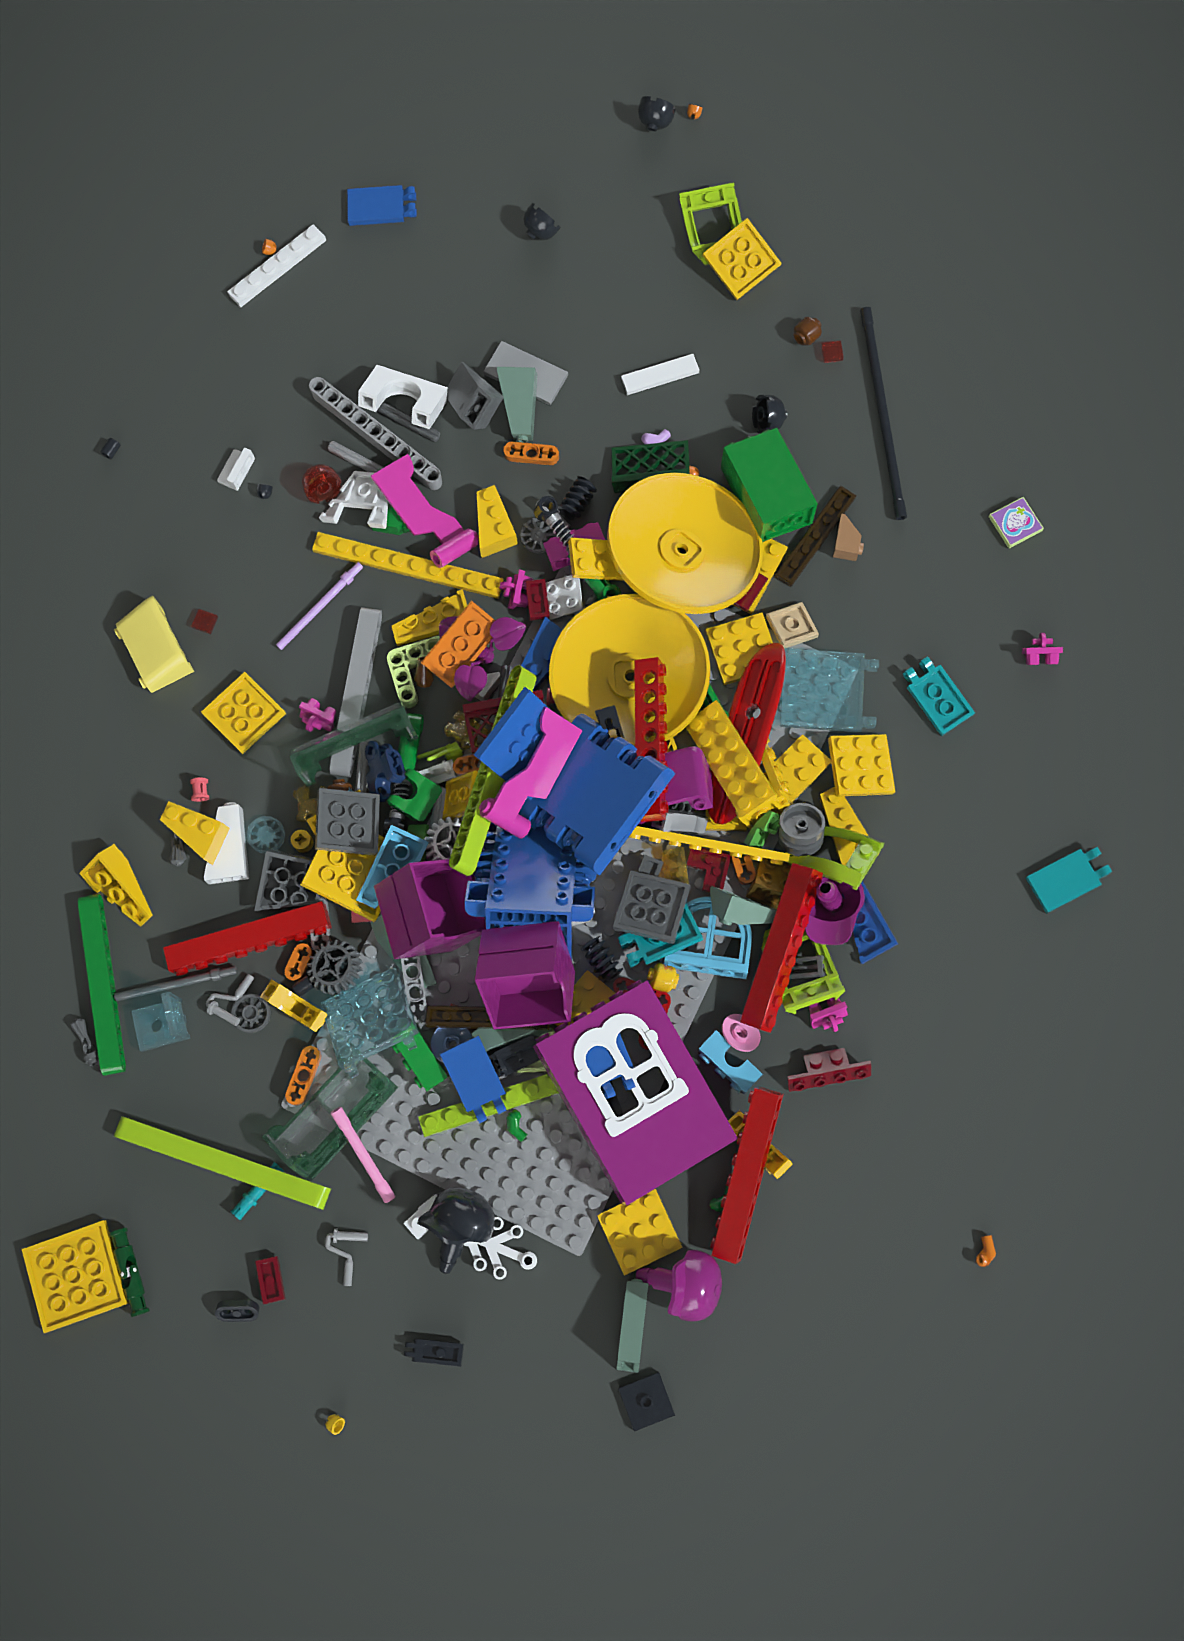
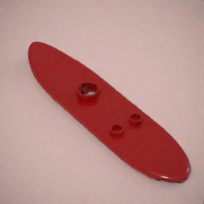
M771 643L764 646L750 659L739 680L729 710L728 718L759 767L784 683L786 655L784 647L780 643ZM753 709L761 710L757 718H748L750 711ZM711 770L713 808H709L708 812L713 822L723 825L737 816L736 809Z

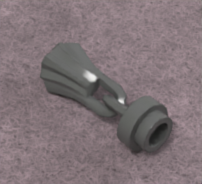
M174 833L171 837L172 846L169 861L175 866H181L187 857L183 848V840ZM175 839H179V844L175 845Z
M76 1018L73 1020L71 1028L83 1045L82 1050L85 1055L83 1059L89 1067L99 1064L98 1051L90 1043L85 1020Z

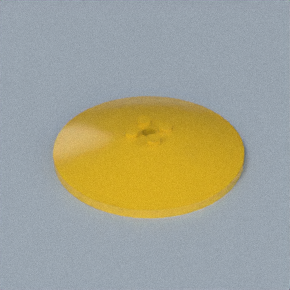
M664 473L645 478L632 485L623 493L615 504L608 523L607 542L609 553L621 577L644 599L674 612L705 614L734 604L749 591L761 568L763 559L762 538H760L745 506L730 491L703 477L685 473ZM677 548H683L686 553H679Z
M639 594L611 596L584 608L562 630L550 658V689L560 714L570 723L579 714H585L599 723L595 711L615 705L625 737L623 739L635 746V679L628 681L626 680V675L634 672V660L658 657L666 665L667 671L666 676H664V683L667 687V694L664 695V702L667 705V714H664V721L667 723L665 741L671 739L694 719L707 695L710 682V660L701 632L685 613L664 609L644 599ZM655 678L650 679L648 684L652 683ZM655 697L650 698L648 703L653 702ZM655 716L651 717L648 722H652ZM615 729L609 731L610 738L618 737ZM655 736L650 737L648 742L653 741Z

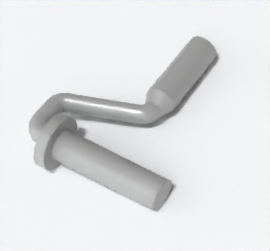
M247 974L235 991V996L218 993L211 994L206 1001L207 1013L209 1015L214 1013L237 1026L240 1019L220 1008L218 1002L213 1000L214 998L238 1000L246 992L254 977Z
M334 1228V1233H329L326 1236L325 1247L327 1250L347 1258L344 1266L343 1286H352V1256L330 1246L331 1238H333V1243H337V1240L368 1242V1233L344 1232Z

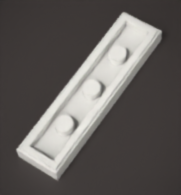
M690 354L622 375L621 380L627 395L698 374L699 368L694 354Z

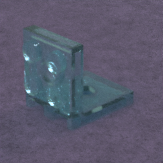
M166 992L161 994L162 1003L132 1011L141 1052L191 1039L190 1034L187 1033L185 1024L187 1020L186 1015L183 1014L181 1005L183 1002L180 997ZM160 1020L162 1022V1028L159 1031L154 1032L152 1029V1024L155 1021Z

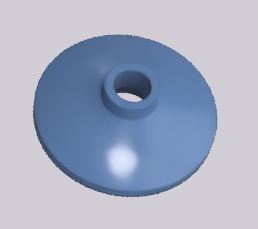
M437 1028L431 1038L432 1052L440 1062L444 1063L440 1053L450 1049L449 1043L451 1041H456L457 1046L471 1039L472 1036L467 1028Z

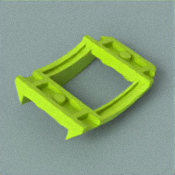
M734 182L679 193L692 252L704 265L709 263L702 256L703 253L717 242L700 245L692 212L726 205L733 230L742 222Z
M825 826L824 836L838 837L858 844L846 865L811 855L795 856L790 854L789 865L795 863L822 872L823 877L839 883H847L853 886L854 890H857L883 848L884 843L856 831Z
M770 929L766 930L764 933V941L761 947L762 952L764 950ZM806 929L804 930L802 941L810 939ZM811 941L816 956H824L823 964L825 968H823V972H825V976L789 989L786 987L782 997V1004L786 1012L796 1014L798 1009L833 997L836 1001L845 992L826 945Z

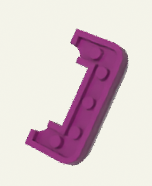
M693 746L665 753L668 767L676 773L668 783V793H665V800H667L668 805L688 801L690 806L696 810L713 808L712 772L703 751Z

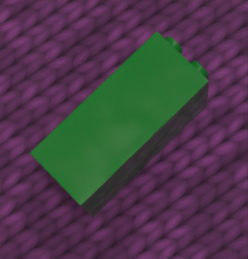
M778 428L765 430L761 434L748 436L742 441L732 442L724 447L721 470L734 495L746 508L760 538H762V542L813 523L818 503Z

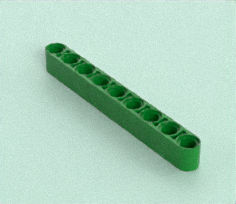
M100 893L79 897L78 909L99 1065L102 1075L106 1076L125 1072L126 1062L118 1004L114 997L116 990L104 903Z

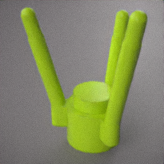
M457 742L420 754L417 758L428 757L427 761H431L444 755L447 761L452 759L454 763L457 758L463 756V753Z

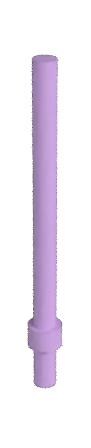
M357 562L348 572L345 571L340 576L341 579L276 646L282 650L346 584L349 585L354 580L353 577L363 566Z

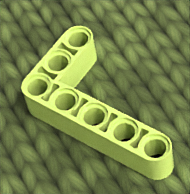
M439 636L393 649L387 655L388 665L399 700L406 708H412L418 702V696L409 669L417 667L418 658L429 653L430 649L440 639ZM415 652L421 653L417 658L411 657ZM396 658L402 659L398 664L392 662ZM407 676L405 681H398L399 677ZM410 693L413 695L409 700L403 699L406 694Z

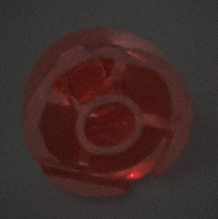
M317 464L311 466L304 473L302 487L306 497L311 502L320 504L319 501L325 500V502H329L339 494L342 481L332 467L325 464Z

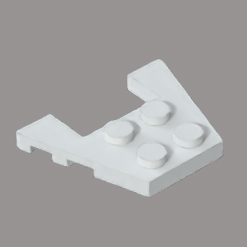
M354 471L340 489V495L337 499H332L328 504L330 508L326 513L322 512L319 519L325 523L337 524L344 507L372 509L367 522L368 525L372 528L386 529L388 500L371 479V475L374 473Z

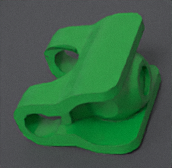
M407 769L405 779L412 784V796L405 800L397 795H390L387 803L410 820L423 821L441 795L442 788L419 772Z

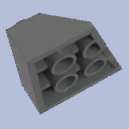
M273 849L266 851L254 911L304 906L320 902L321 895L300 885L313 858Z

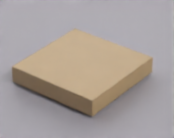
M803 602L766 614V619L775 637L784 649L815 639L819 635Z

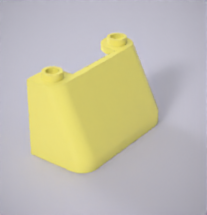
M154 596L145 599L116 623L117 628L114 631L119 639H123L141 675L138 679L144 689L148 688L153 693L194 672L167 622L161 605Z

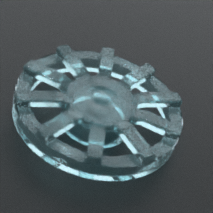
M262 816L255 819L248 827L247 840L255 851L266 854V851L270 850V842L275 846L271 848L273 850H278L285 840V830L281 822L276 818ZM267 820L273 821L270 827L267 826ZM263 821L264 826L260 827L257 823ZM276 823L280 826L279 828L272 830ZM254 826L259 829L258 832H252ZM281 831V836H277L274 834ZM251 835H256L258 838L251 840ZM274 838L280 839L278 844L273 840ZM261 841L258 848L254 846V843ZM264 843H266V850L261 849Z

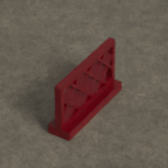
M542 690L533 691V693L544 703ZM502 697L462 705L472 754H475L478 750L474 745V740L477 736L480 735L484 739L487 738L486 735L481 733L484 726L488 724L493 727V723L489 719L492 715L497 714ZM479 718L483 723L477 730L470 725L469 719Z

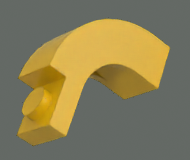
M272 979L260 996L315 1032L324 1024L325 1018L328 1015Z
M738 1111L728 1120L737 1138L740 1132H743L745 1126L743 1124L744 1114L741 1111ZM771 1144L765 1170L778 1179L793 1164Z

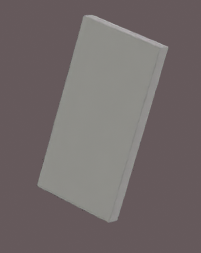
M503 341L499 344L484 370V375L499 381L497 367H535L537 372L536 399L551 406L568 377L567 371Z

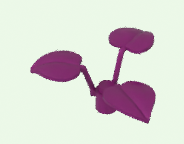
M456 616L447 617L440 622V638L456 620ZM508 617L495 620L490 628V635L493 639L490 640L489 648L486 646L477 657L479 661L472 662L470 666L461 665L456 670L454 676L455 685L459 693L466 700L471 702L487 683V673L482 667L476 665L489 664L493 661V643L500 651L509 650L514 647L524 634L526 628L524 623Z

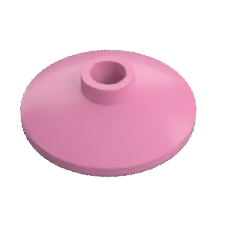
M741 1014L729 1015L722 1024V1033L728 1044L742 1052H750L756 1049L761 1039L759 1029L740 1023Z

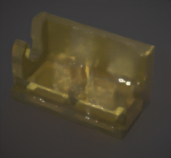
M684 847L664 850V853H661L662 861L664 862V878L689 884Z

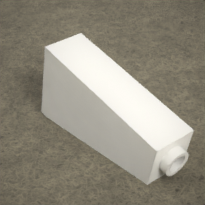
M234 802L225 803L224 806L218 807L216 820L222 822L230 829L214 864L212 865L209 862L206 864L204 881L208 884L249 879L243 809Z

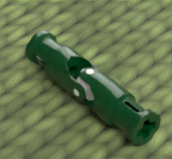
M122 1228L108 1234L113 1241L116 1265L121 1277L125 1298L129 1300L132 1311L130 1315L131 1317H136L150 1312V1310L147 1308L144 1299L145 1290L139 1274L133 1246L129 1244L126 1232L128 1229Z

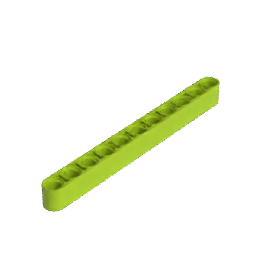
M521 665L515 666L510 672L492 730L524 687L533 692L536 675ZM482 762L449 859V866L466 876L473 874L477 867L491 823L480 816V804L488 798L495 799L504 782L501 777Z
M121 1116L114 1133L116 1138L324 1210L331 1191L330 1188L123 1116Z

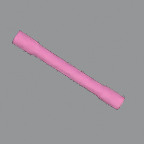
M336 1108L330 1113L346 1136L375 1184V1188L384 1203L390 1202L396 1197L359 1139L343 1108Z

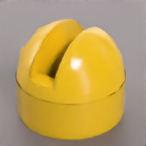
M333 1414L328 1416V1422L325 1423L327 1430L336 1435L342 1431L345 1420L339 1415Z

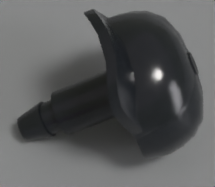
M451 1187L437 1195L430 1210L418 1218L417 1224L425 1227L442 1240L439 1270L442 1273L449 1274L457 1262L456 1259L461 1256L464 1243H482L491 1238L495 1218L492 1208L482 1195L469 1189Z

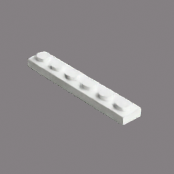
M313 224L228 290L229 296L241 308L326 241L325 236Z

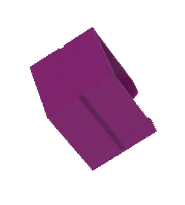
M449 859L408 863L393 873V875L388 876L374 886L394 959L451 952L481 936L482 930L486 929V917H474L465 911L468 881H475L473 874L466 876L449 866Z
M559 921L483 929L475 982L493 1029L571 1022L575 970Z

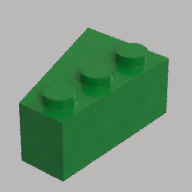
M411 1019L391 1032L393 1040L390 1043L397 1054L401 1052L405 1058L402 1060L408 1071L413 1070L416 1075L413 1079L420 1089L424 1087L428 1091L448 1078L447 1073Z

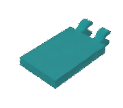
M927 656L919 663L921 669L927 674L919 678L914 669L910 667L902 675L910 683L907 687L908 691L939 734L943 736L973 716L975 712L941 665L935 667Z
M1098 847L1085 854L1079 849L1026 877L1046 914L1102 885L1099 879L1109 875L1112 870L1109 865H1106L1094 872L1089 861L1102 854Z
M686 903L674 944L630 933L621 935L618 939L622 949L628 948L634 942L636 943L639 950L626 955L630 967H633L642 960L647 965L703 940V936Z

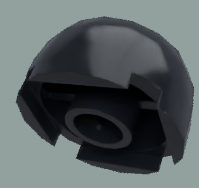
M643 96L638 109L639 119L646 125L647 130L656 132L657 129L660 130L668 127L676 111L674 105L661 98H657L654 101L651 100V96Z
M532 202L523 218L524 225L528 229L526 233L534 240L536 237L541 240H548L561 227L559 225L555 227L553 225L555 221L541 208L535 209V204Z
M758 395L755 401H758L757 406H753L752 409L754 428L758 427L759 431L757 433L760 434L768 429L778 428L779 430L787 418V410L783 402L774 395Z

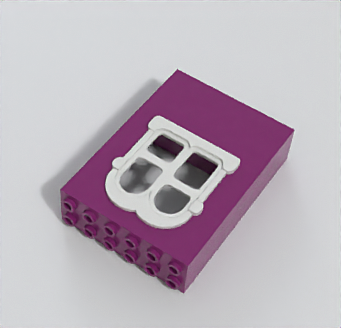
M638 980L626 987L628 992L623 993L621 990L608 998L610 1002L607 1004L604 1001L590 1008L592 1012L588 1015L584 1011L572 1018L574 1023L568 1025L565 1022L553 1029L555 1034L550 1036L549 1033H546L535 1040L537 1044L533 1046L619 1201L624 1205H629L738 1139L648 980L643 983L641 980ZM626 1028L637 1030L652 1054L649 1060L633 1069L628 1067L616 1044L619 1032ZM594 1046H603L609 1050L616 1065L602 1075L594 1077L587 1067L585 1061L586 1054ZM654 1066H658L665 1076L669 1087L655 1097L647 1099L637 1083V1077ZM617 1075H623L626 1080L633 1079L636 1087L631 1090L638 1101L636 1108L621 1117L615 1116L600 1089L602 1084Z

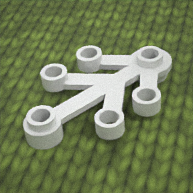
M494 1217L495 1220L499 1219L501 1221V1226L498 1228L494 1227V1230H500L503 1227L504 1222L502 1218ZM519 1225L513 1226L511 1230L490 1238L486 1242L464 1243V1246H469L474 1259V1268L477 1271H483L487 1267V1261L482 1258L477 1244L486 1247L494 1268V1277L499 1280L506 1277L507 1271L502 1266L497 1252L519 1261L524 1269H532L537 1264V1257L534 1253H521L501 1244L512 1238H520L523 1235V1228ZM514 1228L521 1230L519 1236L513 1234ZM527 1256H530L532 1258V1263L530 1265H527L524 1262V1259ZM479 1260L484 1262L482 1269H479L476 1265ZM499 1268L504 1270L502 1277L496 1275V1271Z

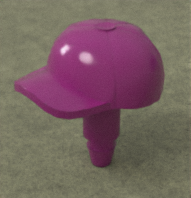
M822 876V883L817 887L815 904L809 915V923L805 928L810 940L817 944L842 945L850 939L857 915L864 905V888L860 884L858 889L854 890L853 886L847 883H839Z
M688 1250L685 1257L677 1262L672 1270L657 1267L656 1269L639 1268L636 1271V1279H641L643 1283H648V1286L652 1285L653 1289L672 1293L668 1314L678 1316L680 1320L700 1321L706 1319L714 1312L722 1291L721 1270L716 1260L703 1251Z

